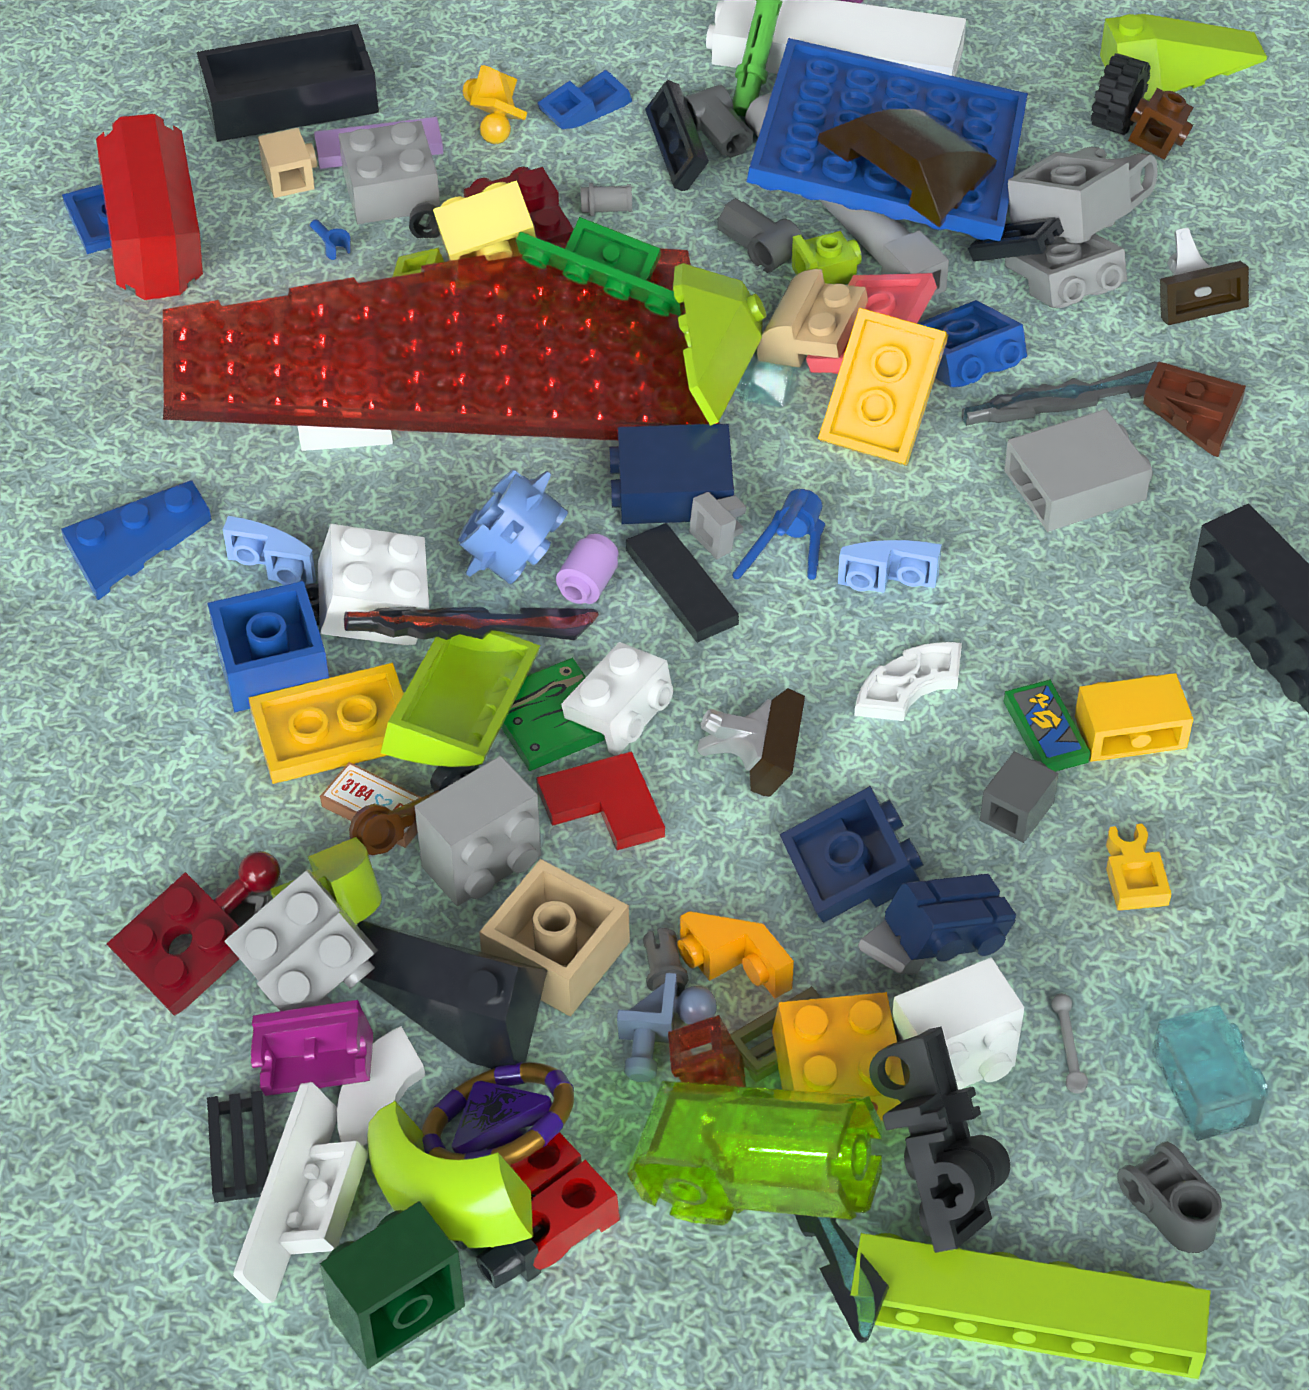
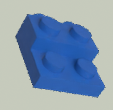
M977 300L917 323L947 332L949 335L935 378L950 387H963L970 383H975L988 372H999L1012 368L1021 359L1028 357L1023 324Z

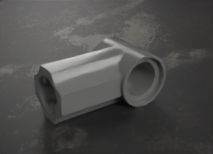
M719 84L684 96L697 132L702 131L721 155H727L729 158L743 154L752 145L753 132L734 112L732 99L723 85Z
M737 198L725 204L723 212L717 218V229L746 248L753 264L764 266L763 271L766 273L772 272L792 258L793 236L802 235L800 229L791 220L785 218L775 223Z

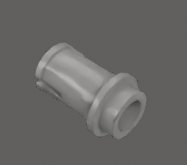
M589 183V187H581L582 213H590V216H595V212H633L631 184L624 186H593V183Z

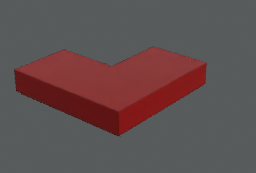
M632 751L536 777L537 790L552 826L601 812L617 851L665 837V825Z

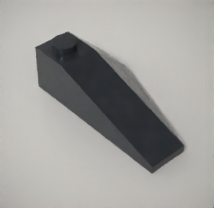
M364 920L358 923L359 929L378 950L368 959L375 968L360 980L361 983L470 1063L490 1069L504 1065H516L520 1062L526 1063L547 975L546 969Z

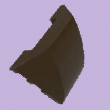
M888 109L867 114L819 133L817 140L846 162L861 156L865 157L912 191L908 206L939 228L946 221L947 214L953 208L957 209L962 204L963 197L969 190L974 191L994 170L997 163L994 157L930 113L916 109Z

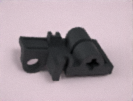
M941 1026L928 1029L920 1035L887 1046L873 1057L869 1068L870 1078L874 1087L884 1096L898 1099L901 1102L883 1115V1122L886 1131L908 1127L910 1136L905 1139L907 1145L904 1151L905 1166L909 1176L916 1180L921 1198L919 1206L920 1223L924 1233L927 1236H931L935 1253L957 1249L992 1220L987 1197L1006 1181L1010 1173L1009 1155L999 1141L986 1135L970 1136L967 1120L975 1119L981 1115L980 1107H973L971 1099L976 1095L975 1088L958 1089ZM889 1056L899 1057L908 1065L910 1078L907 1085L896 1084L887 1076L885 1064Z

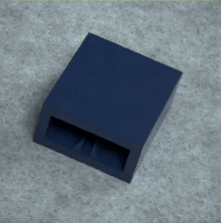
M710 424L618 427V446H609L610 474H619L620 479L611 480L612 508L621 507L622 524L690 522L693 498L709 492L716 500L734 496L729 424H713L711 426Z

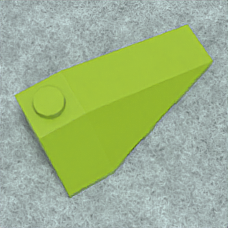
M1127 14L1121 17L1105 18L1100 57L1105 67L1107 64L1109 65V60L1115 53L1149 63L1151 67L1149 71L1150 79L1147 82L1149 85L1143 97L1150 101L1157 88L1162 91L1173 92L1189 86L1197 88L1205 85V80L1220 74L1228 76L1262 63L1267 59V55L1256 34L1252 31L1149 14Z
M682 263L675 266L673 290L675 299L678 303L684 302L686 314L678 317V322L688 345V348L683 350L690 392L711 426L718 423L762 339L763 319L766 318V311L760 297L756 293L750 295L743 281Z

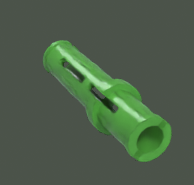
M756 0L742 63L737 65L735 71L737 84L732 103L734 112L738 116H746L752 101L759 97L761 86L767 82L768 72L765 69L777 19L783 3L780 0Z

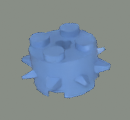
M511 470L490 490L494 495L480 511L477 508L475 509L458 537L459 545L472 555L465 572L466 575L470 577L480 569L485 570L488 568L511 585L525 569L526 561L532 565L540 561L551 545V542L545 537L549 531L551 533L554 532L568 514V511L560 503L544 492L551 473L545 471L537 478L529 480L515 470Z

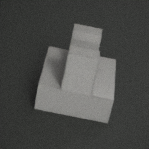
M709 492L693 498L689 532L717 560L732 552L734 537L743 533V526L735 518L746 513V505L735 495L718 500Z

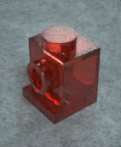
M720 1015L668 1032L671 1071L675 1078L679 1077L695 1106L709 1101L716 1106L725 1105L734 1100L739 1091L746 1089L743 1057ZM708 1043L712 1044L711 1050L693 1055L690 1050Z

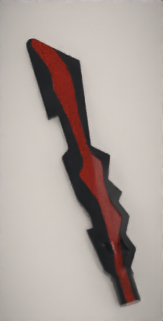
M416 607L377 608L369 612L346 611L343 622L345 631L376 632L393 638L411 636L425 640L440 637L448 640L461 634L483 640L493 630L576 640L596 620L599 613L595 609L520 608L521 614H493L484 607H452L432 610H418Z

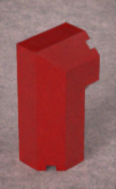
M156 114L119 117L112 123L113 130L106 137L103 132L96 138L116 285L125 290V284L134 288L136 296L143 300L181 295L188 288L187 284L194 277L196 281L203 275L200 230L182 130L174 125L173 130L165 126L164 119Z

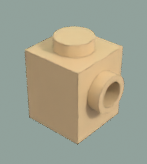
M299 128L258 136L262 168L274 198L315 189L312 168H317L315 151L312 143L305 144Z

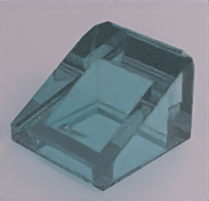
M757 360L751 361L742 376L739 399L783 407L795 369L786 365Z

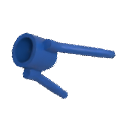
M795 489L791 491L782 509L776 511L772 522L734 570L733 578L740 579L777 532L779 536H783L786 533L794 538H800L806 534L810 535L807 577L810 580H814L817 576L821 535L825 528V523L819 519L823 507L821 499L810 490Z

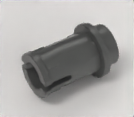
M658 928L660 944H656L653 931H649L643 937L650 970L646 978L647 987L651 991L656 990L665 983L666 973L677 974V993L679 996L685 990L689 978L687 971L680 964L676 933L668 928Z

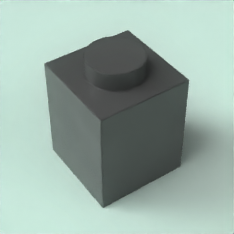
M1014 751L984 789L979 820L1024 843L1054 804L1059 773L1049 769L1040 761L1031 760Z

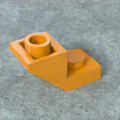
M688 911L680 916V940L677 941L680 955L690 968L693 969L698 966L709 981L743 964V968L750 981L756 986L763 984L774 999L792 989L794 960L764 924Z

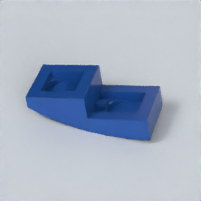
M604 70L579 88L569 80L537 102L544 114L561 130L580 127L631 103L632 98L629 90L611 73Z

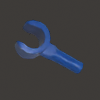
M317 219L310 223V227L325 243V254L329 259H336V246L344 247L348 254L351 252V237L346 230L336 228L329 231Z

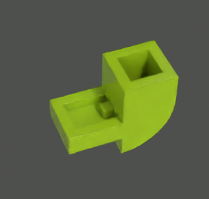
M357 837L308 856L313 870L311 873L355 924L369 917L380 906L382 894L367 849ZM294 880L270 889L272 897L275 898Z

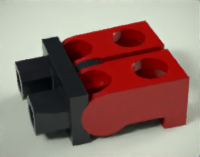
M559 1132L546 1146L523 1160L509 1165L531 1190L533 1237L512 1244L488 1247L476 1256L477 1266L482 1275L494 1288L507 1283L519 1274L527 1282L531 1281L542 1273L541 1269L555 1264L571 1247L599 1229L603 1232L620 1221L617 1193L586 1160H581V1154ZM454 1241L460 1249L465 1250L467 1248L462 1241Z

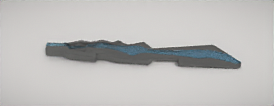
M1154 361L1091 384L1072 378L1059 386L1041 384L1038 388H1021L1013 394L996 395L990 401L983 404L963 408L962 419L966 426L987 421L1001 423L1035 418V414L1063 412L1097 406L1100 398L1129 393L1131 399L1145 395V390L1158 362Z

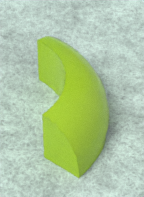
M396 1101L379 1109L368 1123L367 1144L371 1168L385 1198L394 1211H404L420 1201L449 1240L462 1241L468 1248L507 1245L533 1237L531 1190L498 1152L484 1157L464 1160L444 1159L427 1154L423 1147L422 1130Z

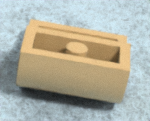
M822 269L807 270L796 275L788 285L762 334V339L757 347L758 361L772 365L801 367L806 355L839 358L850 338L859 308L865 309L868 303L866 287L824 283Z

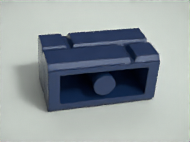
M979 874L902 883L885 911V921L895 936L901 937L900 944L911 960L936 957L938 961L944 962L953 959L958 954L977 952L980 956H988L998 951L1004 945L1006 935L1016 921V913L1005 897H999L1000 890L990 875Z

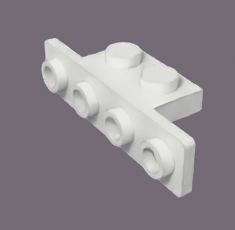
M313 1082L300 1084L234 1270V1277L262 1303L275 1302L291 1254L332 1251L339 1245L368 1158V1151L358 1141L329 1143L337 1122V1107Z

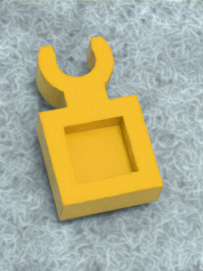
M1136 824L1134 841L1131 842L1124 841L1118 836L1116 826L1109 828L1106 847L1111 856H1108L1106 871L1117 911L1169 906L1171 890L1160 851L1145 853L1148 832L1143 824Z

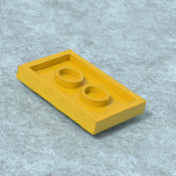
M859 308L818 439L821 442L907 466L949 336L947 332Z
M394 664L380 665L248 697L272 784L344 767L349 762L356 764L388 756L381 753L387 724L404 694Z

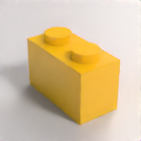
M1176 673L1158 676L1147 675L1136 679L1097 682L1092 685L1079 686L1075 719L1080 734L1090 750V762L1187 748L1193 716Z

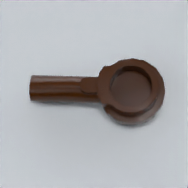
M439 790L392 811L379 804L363 807L357 811L351 820L349 827L350 839L357 837L366 847L368 855L383 854L390 851L397 841L403 839L404 829L416 822L415 805L436 794Z

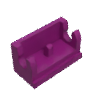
M358 1000L253 1015L252 1068L261 1067L260 1088L264 1096L297 1092L301 1083L313 1082L318 1088L370 1081L373 1031Z

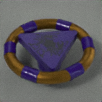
M520 1062L516 1065L499 1066L483 1072L452 1089L433 1107L422 1127L424 1151L435 1157L453 1160L474 1159L498 1152L509 1165H512L546 1146L563 1129L573 1108L574 1087L563 1071L541 1063ZM525 1083L545 1085L554 1097L553 1103L547 1095L511 1088L510 1086ZM464 1108L451 1145L454 1152H450L443 1144L441 1134L446 1124Z

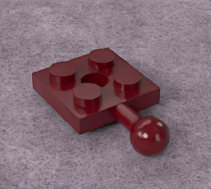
M255 851L248 854L239 865V878L233 881L214 900L185 872L106 944L158 1000L176 1016L239 960L238 956L225 942L230 935L240 928L229 914L252 892L264 893L274 888L280 879V865L277 859L268 852ZM183 934L192 935L191 944L184 952L169 954L170 945L176 937Z

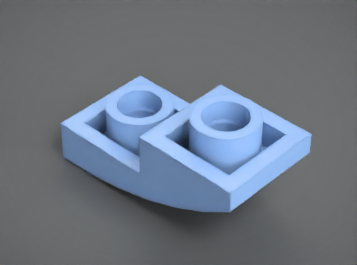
M233 516L227 517L223 527V534L229 560H236L244 565H266L268 580L277 581L283 585L304 581L305 585L316 582L312 549L303 542L281 530L259 522Z
M883 540L844 546L841 548L839 556L838 584L850 586L857 591L872 590L882 593L885 592L888 579L900 581L912 587L921 585L935 588L939 575L942 544L909 540Z

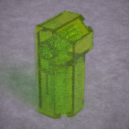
M662 1081L627 1175L641 1200L656 1207L658 1199L661 1198L672 1204L669 1215L691 1223L724 1226L731 1221L734 1210L737 1215L743 1210L851 1220L857 1217L856 1213H865L870 1210L882 1174V1155H871V1139H882V1123L869 1096Z

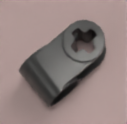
M1168 1141L1162 1142L1156 1146L1154 1155L1135 1167L1125 1165L1119 1169L1117 1179L1123 1194L1139 1212L1145 1214L1174 1247L1186 1253H1200L1207 1250L1214 1243L1222 1208L1221 1197L1216 1189L1209 1185L1189 1164L1187 1158L1174 1144ZM1185 1215H1193L1199 1217L1201 1220H1193L1187 1218Z

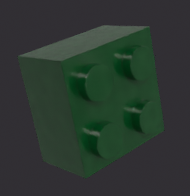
M420 1201L404 1211L396 1210L388 1214L380 1221L377 1228L356 1241H347L338 1245L331 1251L327 1259L320 1263L330 1318L367 1369L465 1307L459 1251Z

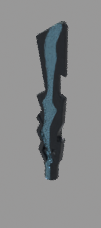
M767 1094L759 1095L753 1099L751 1107L760 1123L759 1134L775 1175L782 1172L784 1176L785 1194L801 1232L805 1237L816 1236L830 1263L819 1269L854 1337L860 1343L867 1342L871 1336L889 1286L861 1253L858 1296H851L858 1248L836 1222L843 1205V1200L826 1188L827 1170L825 1167L818 1165L817 1152L814 1147L802 1141L799 1126L783 1118L771 1096Z

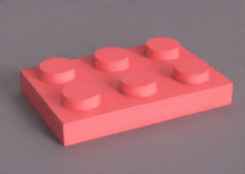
M932 273L853 275L848 286L866 287L868 296L866 310L916 324L937 288ZM848 342L839 358L808 355L806 361L811 373L838 374Z

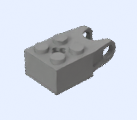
M1085 147L1072 154L1055 152L1008 180L1011 223L1054 217L1059 218L1064 232L1057 237H1064L1065 241L1069 243L1086 242L1091 239L1092 235L1103 228L1113 226L1116 220L1131 212L1150 196L1156 185L1157 161L1153 155L1143 153L1125 158L1106 159L1107 154L1105 150L1099 147ZM1145 166V177L1141 184L1140 175L1142 168Z

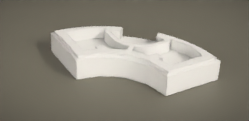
M941 642L912 647L904 650L903 656L889 662L885 666L879 665L867 677L859 691L854 716L904 721L909 707L922 695L939 689H957L962 643Z
M402 1026L388 1032L373 1043L370 1081L342 1085L337 1104V1125L340 1142L358 1141L368 1151V1123L379 1109L393 1101L398 1103L410 1086L425 1077L424 1065Z

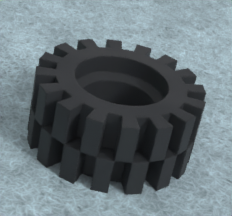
M1115 53L1110 58L1109 65L1107 64L1104 69V76H1101L1099 80V89L1095 92L1094 98L1096 100L1092 104L1091 110L1093 111L1091 115L1093 126L1122 135L1129 132L1130 126H1133L1135 123L1130 118L1141 98L1144 97L1145 92L1148 90L1149 84L1147 82L1150 79L1149 71L1151 69L1148 62Z

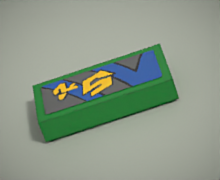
M1051 679L1005 691L1003 702L1034 760L1042 762L1055 772L1089 763L1090 750Z

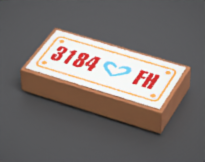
M350 762L320 795L323 808L350 821L357 811L367 805H384L392 811L421 798ZM416 822L404 829L403 839L397 841L396 844L404 848L408 846L418 833Z

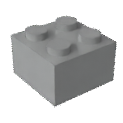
M421 120L400 122L395 125L371 129H357L352 132L338 134L342 170L357 225L410 216L412 209L417 204L424 202L440 207L438 175Z
M501 755L415 805L421 866L456 906L471 898H482L492 890L495 883L513 872L522 873L528 870L537 858L541 856L538 794Z

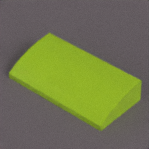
M467 619L444 624L471 629H479L485 626L473 623ZM493 630L483 640L461 634L448 640L435 637L388 721L381 753L398 759L433 766L461 767L482 765L539 653L541 645L505 632Z

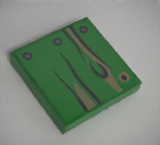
M573 657L528 675L501 727L529 772L606 740L604 734L564 718L561 704L586 678Z

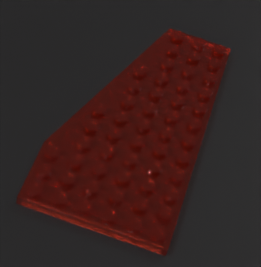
M564 242L553 243L554 245L564 249L567 245V243ZM661 248L660 259L649 282L674 291L675 266L682 263L691 265L688 250ZM485 255L422 265L420 273L357 283L356 279L351 277L289 288L288 295L222 306L219 300L163 309V420L617 441L618 427L709 424L689 390L683 350L688 348L684 333L679 328V316L672 313L669 316L655 314L644 306V302L631 297L628 300L614 298L603 290V286L590 281L587 284L576 283L565 277L562 270L547 265L545 269L535 267L523 260L522 255L488 261Z

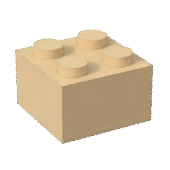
M540 859L479 931L481 952L546 969L547 975L541 1001L571 1017L630 943L629 905Z

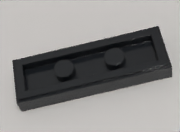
M667 79L645 108L674 188L686 191L709 163L680 85Z
M667 522L626 539L627 553L697 643L739 625V613Z

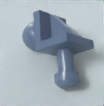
M666 973L664 984L630 1010H618L619 1039L633 1040L632 1054L630 1058L625 1060L624 1073L636 1082H648L656 1077L658 1063L653 1060L655 1042H673L676 1013H678L684 1023L690 1026L698 1027L709 1023L717 1010V1002L712 992L702 986H691L682 991L678 996L677 974Z

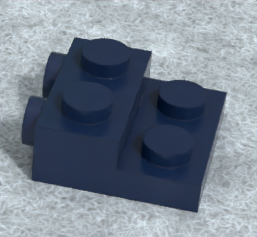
M871 786L780 834L816 914L823 923L868 899L877 908L892 900L902 883L920 881L915 870L924 866L910 838L902 842L900 841L896 830L904 827V824L890 799L881 803Z

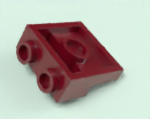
M524 166L518 167L511 172L510 176L493 181L489 178H479L470 187L464 189V197L467 198L482 193L486 187L494 183L505 182L508 184L517 181L531 218L536 238L556 246H563L568 243L574 230L559 206L558 190L543 167L532 170Z

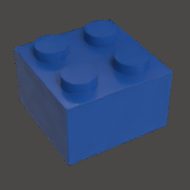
M304 581L207 603L214 641L234 713L250 709L248 697L329 678L326 652Z

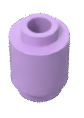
M589 534L575 544L556 575V584L567 600L576 604H592L598 600L618 566V549L610 539L600 534Z

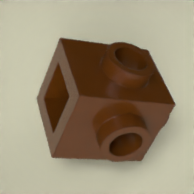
M1157 88L1150 101L1142 97L1130 118L1131 121L1137 124L1128 141L1165 160L1173 144L1182 147L1194 124L1188 122L1187 119L1194 107L1187 104L1186 100L1178 93L1162 91Z

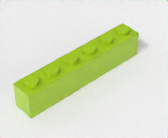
M860 1234L851 1296H854V1299H856L861 1323L1199 1379L1206 1356L1211 1290L1195 1288L1193 1285L1179 1280L1163 1283L1139 1279L1124 1271L1102 1273L1078 1269L1073 1264L1063 1261L1041 1263L1023 1260L1008 1252L986 1254L962 1250L958 1247L954 1250L935 1253L933 1244L907 1241L896 1234ZM861 1253L889 1286L876 1322L874 1320L875 1305L873 1291L866 1275L860 1268Z

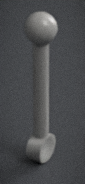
M1060 993L1052 999L1051 1006L1059 1015L1069 1069V1074L1066 1077V1087L1070 1092L1079 1094L1086 1090L1088 1078L1079 1069L1069 1016L1073 1003L1068 995Z

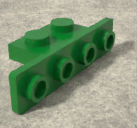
M579 217L565 249L523 232H519L516 238L519 253L522 254L523 260L535 267L545 269L547 265L562 270L565 277L576 283L587 284L590 281L603 286V290L614 298L628 300L631 297L644 302V306L648 310L661 316H669L670 313L681 316L684 311V302H677L674 291L649 282L660 259L661 248Z

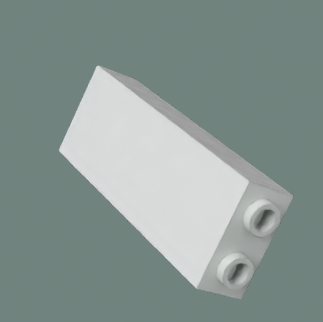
M756 0L718 1L715 12V25H709L706 37V48L712 49V64L736 68L737 65L742 63ZM780 0L783 3L780 8L765 69L769 73L778 74L788 38L950 76L956 77L964 49L966 18L838 0Z

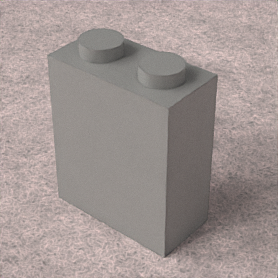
M1107 409L1009 439L1007 443L1004 471L1047 532L1144 501L1147 498L1149 482L1153 476L1151 464L1144 454H1140L1129 440L1125 427L1117 424Z

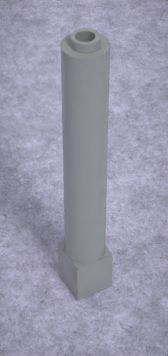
M765 94L752 101L746 112L745 122L758 137L771 94ZM819 199L828 211L882 266L881 275L932 273L937 286L933 296L946 291L949 259L920 230L910 233L898 220L888 218L884 214L863 209L851 210L841 204Z

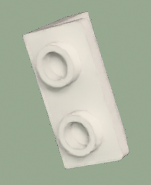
M618 642L561 704L564 718L604 734L608 752L615 756L619 755L630 742H635L640 737L644 726L658 711L664 710L670 703L673 695V686L667 660Z

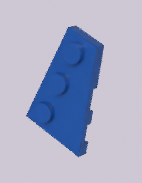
M190 480L61 528L67 547L96 599L99 600L111 592L110 587L126 575L132 577L144 568V563L162 550L172 549L212 519L209 507L193 481Z

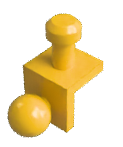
M481 65L478 78H470L464 83L463 96L466 101L470 102L471 106L490 113L481 121L480 133L488 143L500 144L507 140L510 135L511 126L508 119L525 120L527 112L514 106L512 96L517 79L486 65Z

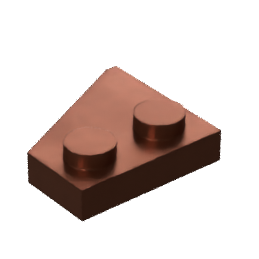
M1158 361L1145 390L1143 404L1209 454L1219 457L1243 401L1246 386Z

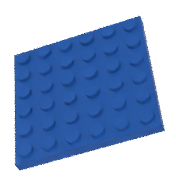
M788 38L746 182L759 185L766 190H781L798 194L809 200L820 199L841 204L851 210L863 209L884 214L894 220L905 219L927 224L929 227L937 230L948 229L969 234L973 238L980 240L991 239L1001 241L1009 204L1008 180L1014 175L1028 93ZM916 109L930 113L997 160L994 170L974 191L969 190L963 197L962 204L957 209L953 208L947 214L946 221L939 228L908 206L912 193L910 189L863 156L846 162L817 141L819 133L878 111Z

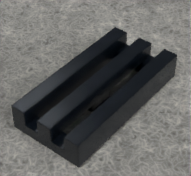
M1055 217L1005 224L1000 241L976 239L970 245L968 251L973 262L1043 254L1047 249L1045 245H1051L1055 241L1054 236H1060L1064 230L1059 218Z
M262 1090L251 1092V1098L241 1099L240 1093L230 1094L229 1101L219 1102L218 1096L207 1097L211 1182L214 1203L260 1197L269 1174L265 1106ZM252 1111L257 1184L247 1185L242 1112ZM230 1114L235 1186L225 1188L221 1115Z

